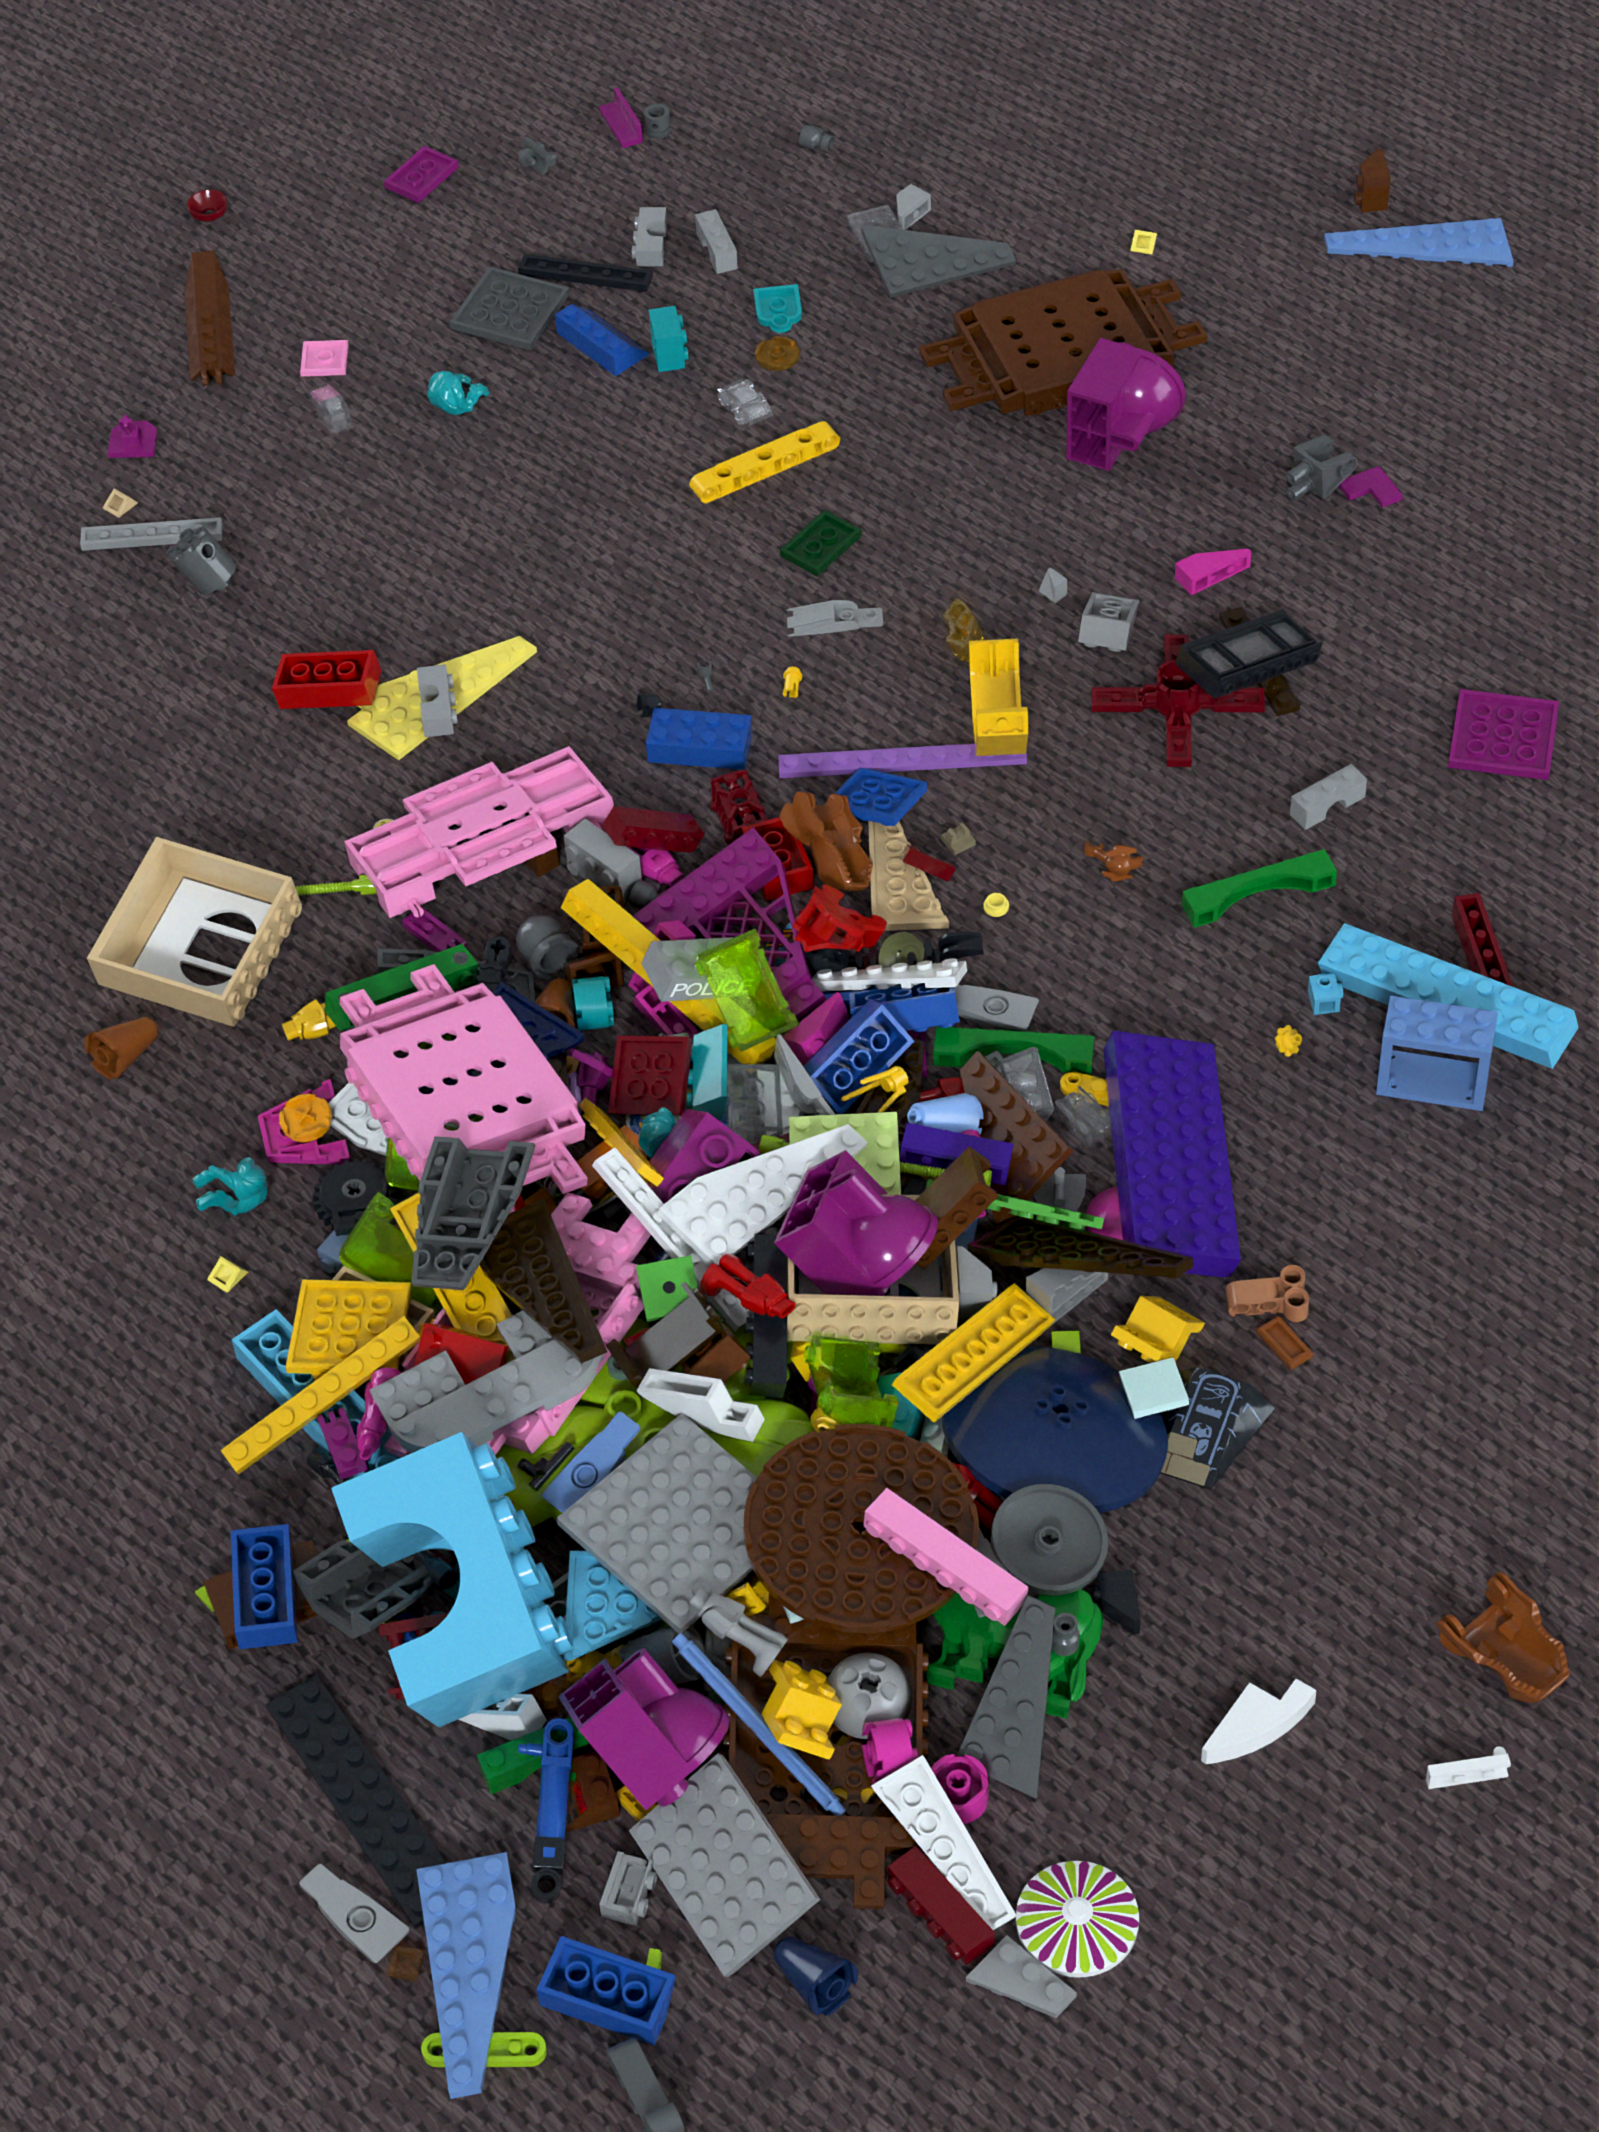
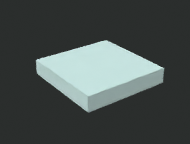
M1174 1357L1119 1371L1134 1419L1189 1405V1399Z

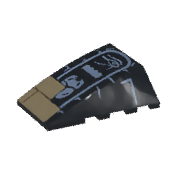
M1193 1367L1179 1371L1189 1399V1405L1175 1408L1170 1412H1164L1163 1421L1168 1436V1450L1161 1474L1211 1490L1231 1466L1238 1454L1243 1451L1253 1435L1262 1427L1265 1420L1274 1412L1275 1407L1249 1383L1199 1367Z

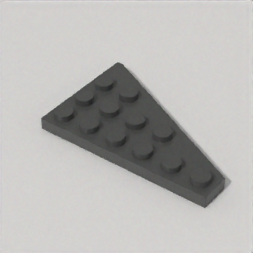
M871 225L861 226L862 236L890 298L1016 264V259L1009 243Z

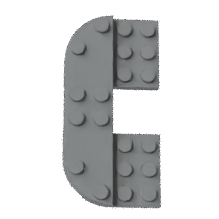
M521 1311L497 1324L499 1332L515 1357V1360L465 1385L449 1355L444 1351L369 1391L395 1439L408 1452H416L460 1432H463L478 1447L494 1439L492 1432L539 1407L543 1406L545 1411H548L578 1395L596 1377V1369L600 1360H603L604 1354L581 1364L524 1311Z

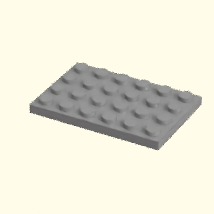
M718 1753L687 1780L689 1782L688 1788L681 1797L668 1806H656L634 1825L629 1832L648 1861L649 1859L653 1860L652 1867L723 1976L729 1977L821 1899L722 1754Z

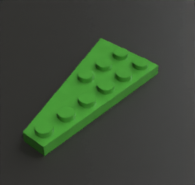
M927 1179L925 1189H927L935 1180ZM997 1194V1199L986 1208L1000 1211L1001 1207L1011 1209L1010 1214L1033 1219L1034 1214H1036L1037 1220L1059 1225L1060 1220H1063L1062 1225L1080 1230H1085L1086 1226L1102 1229L1104 1218L1000 1194Z

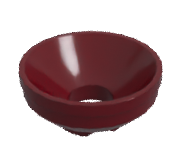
M202 190L189 198L187 202L188 211L193 218L199 221L212 222L219 219L226 212L227 199L222 192L217 190ZM208 210L215 211V213L212 214H203L205 211Z

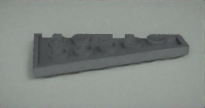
M1028 1595L957 1756L964 1757L965 1754L976 1758L985 1767L987 1776L1037 1799L1056 1607Z

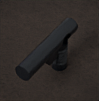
M565 1442L549 1461L542 1457L535 1465L522 1458L518 1463V1468L533 1477L529 1486L537 1492L571 1454L574 1447L569 1442Z

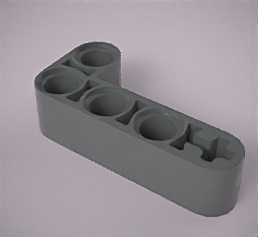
M633 2036L606 2049L608 2061L622 2088H626L629 2096L628 2100L635 2114H639L644 2132H685L677 2108L673 2102H668L636 2038Z

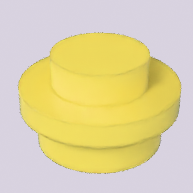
M992 893L984 901V911L990 916L1000 917L1009 910V902L1001 893Z

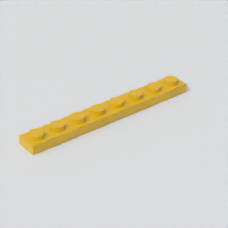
M584 1098L578 1105L585 1112L582 1117L612 1147L611 1149L616 1148L646 1184L650 1181L658 1187L664 1179L663 1176L603 1110L587 1098Z
M403 1316L220 1451L239 1475L317 1418L316 1416L321 1415L370 1379L374 1371L385 1368L418 1344L421 1339L405 1316Z

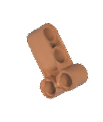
M1297 1265L1284 1267L1280 1277L1234 1281L1225 1288L1228 1312L1231 1316L1243 1313L1246 1316L1265 1314L1264 1312H1271V1314L1284 1313L1285 1317L1292 1322H1301L1308 1316L1309 1295L1305 1291V1272Z

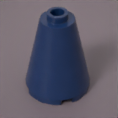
M793 1936L780 1940L775 1946L774 1961L814 2014L818 2016L819 2013L825 2016L831 2015L849 1999L851 1994L847 1991L851 1983L856 1986L858 1980V1970L851 1961Z

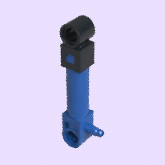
M562 1718L553 1719L545 1726L543 1744L527 1743L519 1744L518 1746L519 1753L542 1756L532 1870L535 1874L531 1881V1892L535 1900L544 1904L557 1900L562 1889L560 1875L563 1874L569 1781L574 1739L571 1723ZM555 1731H563L567 1738L563 1742H555L551 1739L550 1735ZM543 1880H550L554 1883L555 1888L553 1891L545 1893L539 1890L538 1884Z

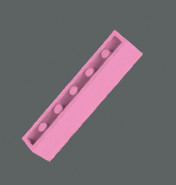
M888 1488L865 1510L864 1527L869 1534L887 1542L893 1551L911 1559L917 1568L923 1571L926 1570L935 1576L937 1581L944 1587L952 1588L960 1594L965 1602L974 1604L983 1610L989 1619L998 1621L1005 1626L1024 1605L1028 1586Z

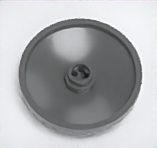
M1036 1484L1014 1492L1005 1499L997 1510L991 1527L990 1542L996 1559L1007 1569L1009 1574L1028 1586L1029 1591L1037 1594L1057 1596L1070 1594L1082 1589L1097 1576L1108 1551L1107 1530L1097 1509L1082 1495L1059 1485Z

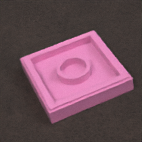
M348 340L304 341L300 369L301 376L346 375Z

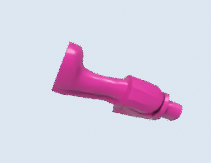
M627 847L639 855L641 876L643 878L658 881L660 884L665 883L670 888L684 878L685 875L679 871V866L669 851L637 848L644 853L641 855L632 847Z
M381 1368L376 1370L371 1375V1382L366 1384L364 1394L365 1414L357 1425L359 1457L363 1460H369L372 1454L378 1450L381 1438L388 1426L369 1390L401 1374L402 1372L397 1369Z

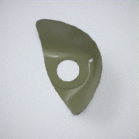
M895 933L889 936L882 944L878 965H881L882 968H887L897 963H907L909 952H913L916 955L917 963H919L924 958L923 943L910 933Z

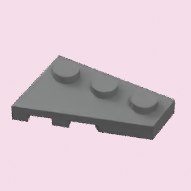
M1007 1935L966 1976V1982L982 1986L993 1993L1014 1999L1025 2006L1055 2018L1077 1997V1992Z

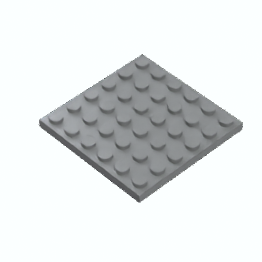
M681 1413L557 1517V1525L680 1634L700 1618L697 1615L700 1611L689 1604L700 1588L709 1595L715 1593L724 1597L754 1571L745 1548L743 1527L746 1500L750 1488L757 1477Z

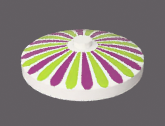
M1086 1861L1061 1862L1040 1871L1024 1887L1016 1908V1928L1024 1949L1051 1972L1068 1977L1094 1976L1115 1967L1131 1951L1139 1929V1910L1136 1899L1128 1885L1108 1868Z

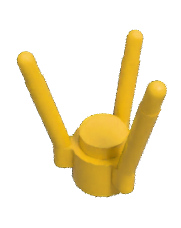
M894 1066L887 1071L862 1079L860 1081L861 1084H870L841 1097V1100L843 1102L881 1085L886 1092H894L877 1113L885 1112L900 1095L906 1092L904 1086L908 1084V1076L901 1067Z

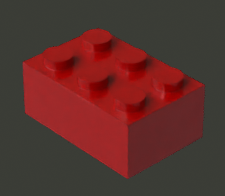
M780 817L742 827V835L754 828L779 857L786 869L785 874L790 894L814 888L813 868L803 844L786 830ZM779 875L760 888L765 901L776 899L783 895Z

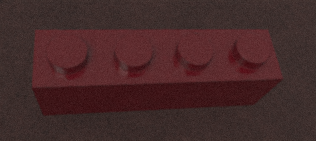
M613 806L602 824L613 843L617 846L691 853L695 851L705 835L690 814Z
M914 1846L888 1866L887 1883L890 1889L896 1895L902 1894L907 1899L906 1904L912 1914L916 1917L921 1915L927 1922L926 1927L930 1934L936 1939L942 1938L947 1944L945 1946L947 1952L955 1961L960 1959L967 1966L995 1944L992 1928L917 1846Z

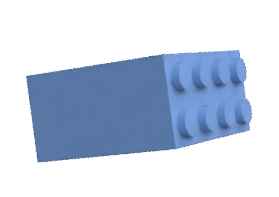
M1390 995L1382 1039L1376 1095L1483 1111L1498 1012ZM1393 1045L1479 1058V1063L1393 1050Z

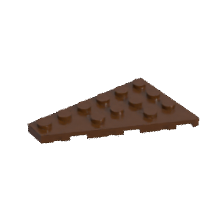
M977 1051L960 1069L964 1092L975 1096L982 1106L983 1119L979 1121V1128H982L980 1137L1014 1144L1006 1185L991 1183L990 1188L995 1190L997 1194L1028 1201L1074 1150L982 1053ZM1001 1207L1000 1211L992 1210L994 1222L998 1226L1008 1222L1015 1215L1010 1214L1011 1209Z

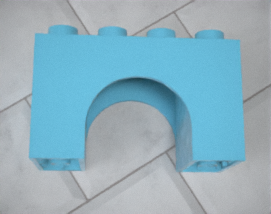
M460 1432L331 1488L350 1542L380 1566H387L412 1554L428 1549L451 1550L455 1552L460 1568V1588L450 1613L429 1633L388 1650L408 1707L437 1727H442L569 1672L563 1654L575 1649L573 1639L564 1619L561 1616L555 1618L549 1605H544L543 1600L555 1595L552 1582L542 1563L535 1565L529 1551L523 1548L534 1543L535 1537L523 1510L516 1511L509 1497L504 1496L505 1493L516 1489L514 1479L504 1458L496 1459L488 1443L477 1447L463 1432Z

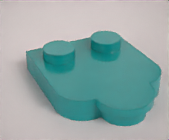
M798 284L753 289L757 321L760 325L770 326L772 331L784 333L791 329L792 324L801 320L802 308Z

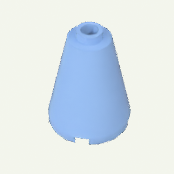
M961 1093L915 1103L911 1106L907 1118L911 1124L949 1130L956 1133L973 1129L981 1134L982 1128H979V1121L983 1119V1110L975 1096Z

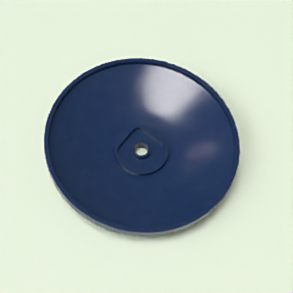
M1025 1347L942 1416L943 1432L951 1452L957 1461L967 1467L974 1478L986 1488L1007 1499L1014 1492L1027 1486L1036 1484L1059 1485L1082 1495L1099 1513L1121 1508L1143 1496L1159 1478L1168 1450L1167 1431L1160 1412L1134 1419L1118 1370L1083 1354L1057 1348Z

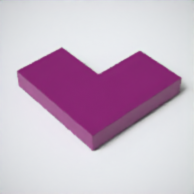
M1379 466L1350 476L1339 486V489L1349 501L1370 493L1381 507H1385L1403 499L1402 493Z

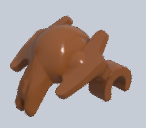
M1089 841L1085 842L1083 853L1104 862L1109 871H1102L1101 874L1108 877L1112 882L1133 878L1128 873L1143 866L1142 861L1144 858L1142 856H1130L1131 853H1137V849L1133 847L1115 845L1113 849L1105 852L1103 844L1091 846Z

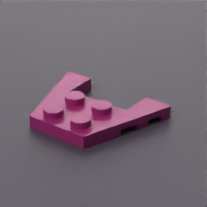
M331 1079L322 1082V1086L313 1091L308 1089L301 1093L314 1094L319 1098L322 1097L327 1103L335 1097ZM287 1101L258 1115L268 1163L342 1165L345 1160L351 1162L345 1139L318 1145L317 1140L298 1142L285 1136L280 1127L279 1114Z

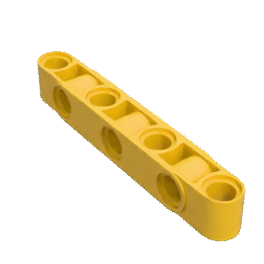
M818 422L693 476L689 486L701 502L709 503L837 448L840 443V437L827 422Z

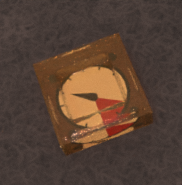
M395 1946L387 1976L418 1981L425 1954L424 1950Z

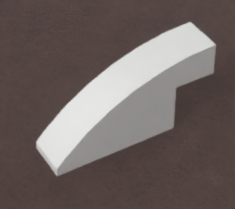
M649 1368L637 1389L638 1394L678 1417L683 1413L699 1427L737 1439L753 1442L765 1420L757 1405L732 1401L721 1379Z
M1295 1679L1282 1699L1279 1700L1249 1683L1203 1746L1201 1761L1205 1764H1212L1235 1759L1274 1742L1293 1728L1315 1704L1316 1690Z

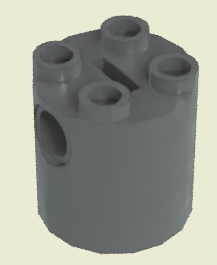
M203 526L193 531L190 528L184 530L179 536L180 540L178 543L169 548L166 555L200 594L206 595L215 590L221 591L226 588L231 582L232 574L236 569L235 561Z
M671 1626L655 1630L645 1636L633 1637L626 1646L620 1649V1658L624 1662L636 1651L645 1648L676 1686L698 1680L702 1677L678 1653L679 1649L672 1643V1640L679 1634ZM689 1626L682 1634L689 1641L692 1640L706 1656L701 1636L694 1627Z

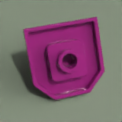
M123 415V419L118 421L119 425L111 429L108 457H154L158 436L157 428L147 420L133 421L128 415Z
M571 1048L568 1055L580 1062L577 1086L582 1088L581 1102L584 1098H587L596 1105L597 1092L604 1089L609 1078L612 1079L613 1067L606 1063L608 1058L595 1051L590 1055Z

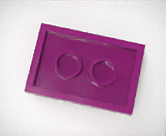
M423 146L384 180V186L390 191L419 203L459 168L458 160Z

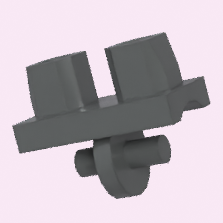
M528 136L522 138L523 148L518 152V161L521 165L525 167L531 166L541 175L547 173L549 167L555 166L557 159L555 153L546 152L544 144L540 141L534 142Z

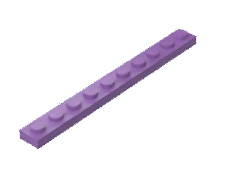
M975 744L787 754L778 755L779 778L854 774L860 767L880 772L1027 764V753L976 756Z

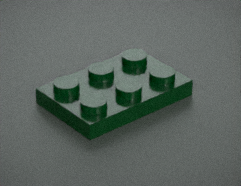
M824 510L780 549V557L818 576L862 536L861 529Z

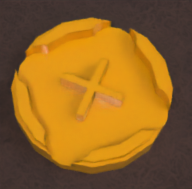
M302 1094L289 1099L279 1114L280 1127L285 1136L298 1142L314 1141L322 1137L330 1129L333 1121L331 1107L322 1097H316L314 1094Z

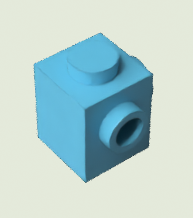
M1335 973L1309 976L1308 994L1313 1014L1340 1012L1343 987L1341 983H1337Z

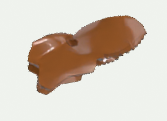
M797 792L793 803H786L779 817L783 826L795 839L811 847L820 880L840 891H863L868 888L873 863L859 844L862 841L860 834L863 826L851 813L847 796L831 794L824 806H815L813 793Z
M1499 1571L1487 1581L1489 1588L1484 1592L1492 1605L1465 1628L1454 1615L1449 1613L1436 1623L1440 1630V1641L1451 1653L1468 1657L1474 1663L1490 1667L1501 1678L1512 1699L1528 1703L1540 1702L1554 1692L1569 1677L1570 1672L1564 1646L1561 1641L1551 1636L1541 1624L1542 1618L1536 1602L1519 1590L1505 1573Z

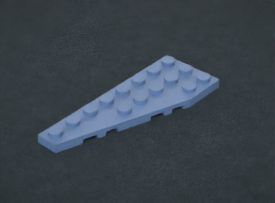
M507 1852L416 1869L450 2099L482 2093L488 2062V2051L493 2036L494 2020L506 1969L505 1963L512 1938L513 1922H515L516 1906Z

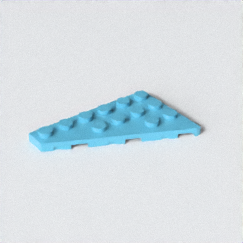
M570 1551L565 1623L570 1631L575 1649L563 1654L565 1661L576 1659L662 1620L660 1616L587 1551Z

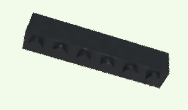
M754 1234L752 1244H747L746 1261H751V1269H748L758 1277H762L766 1273L769 1274L787 1293L788 1257L774 1244L777 1236ZM750 1311V1318L747 1317L745 1322V1334L750 1335V1342H746L745 1348L751 1358L749 1359V1367L745 1368L744 1384H749V1395L783 1398L787 1386V1316L784 1318L778 1316L770 1317L767 1314L762 1316Z

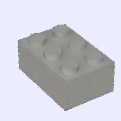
M587 819L582 820L564 835L567 868L574 876L580 875L585 880L589 879L597 887L620 886L624 902H626L635 883L638 880H642L639 855L626 846L615 845L606 832ZM615 893L609 894V897L615 900Z

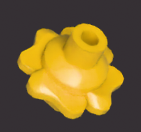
M1290 1025L1278 1028V1035L1275 1037L1279 1052H1284L1286 1057L1299 1051L1298 1046L1302 1042V1036L1296 1029H1292Z

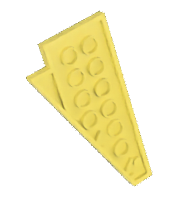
M518 636L437 664H446L447 674H452L454 688L449 690L454 691L456 706H451V709H456V713L459 714L537 653L536 646ZM417 670L403 677L378 685L373 704L358 706L362 710L347 720L348 726L397 760L403 758L428 738L424 736L420 703L424 702H421Z

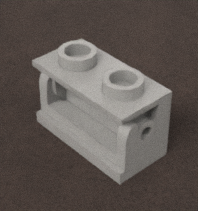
M617 1852L599 1904L602 1918L636 1926L639 1916L645 1917L649 1903L646 1896L648 1890H654L658 1877L657 1872H654L652 1867V1859H649L646 1867V1860L626 1855L624 1852Z

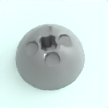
M871 1652L851 1655L839 1662L827 1678L829 1685L836 1691L835 1694L842 1703L833 1723L837 1728L850 1736L867 1739V1735L862 1736L864 1723L896 1718L905 1720L909 1714L912 1703L909 1680L902 1668L884 1655Z

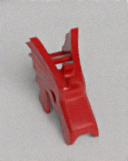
M823 884L822 890L817 887L813 889L814 892L811 895L810 901L803 910L800 909L798 911L800 915L796 917L792 925L798 933L794 940L803 945L804 952L824 948L855 949L859 952L862 947L868 949L874 947L885 931L887 922L884 918L874 914L868 918L855 910L841 907L838 903L844 897V894L836 888Z

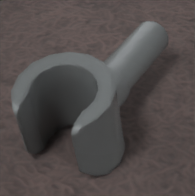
M708 660V666L706 667L700 666L698 662V674L704 678L707 691H714L711 682V661Z

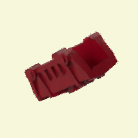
M747 770L735 771L711 779L712 801H710L709 806L711 811L716 812L725 832L723 836L725 843L729 845L738 839L742 832V827L769 820L766 818L763 806L759 803V794L753 788ZM740 777L742 780L743 788H741V786L737 784V779H740ZM725 783L729 787V791L721 789L720 784ZM736 798L746 799V801L741 804L734 802ZM737 813L743 817V824L740 826L737 825L734 819Z

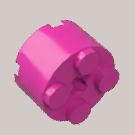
M896 1718L864 1723L862 1736L867 1735V1744L862 1745V1752L868 1777H874L871 1781L872 1783H877L918 1758L916 1748L911 1747L912 1725L909 1719Z
M951 1754L940 1758L932 1766L931 1770L962 1823L967 1824L975 1821L984 1813L989 1801V1783L985 1767L976 1758L965 1754L964 1757Z

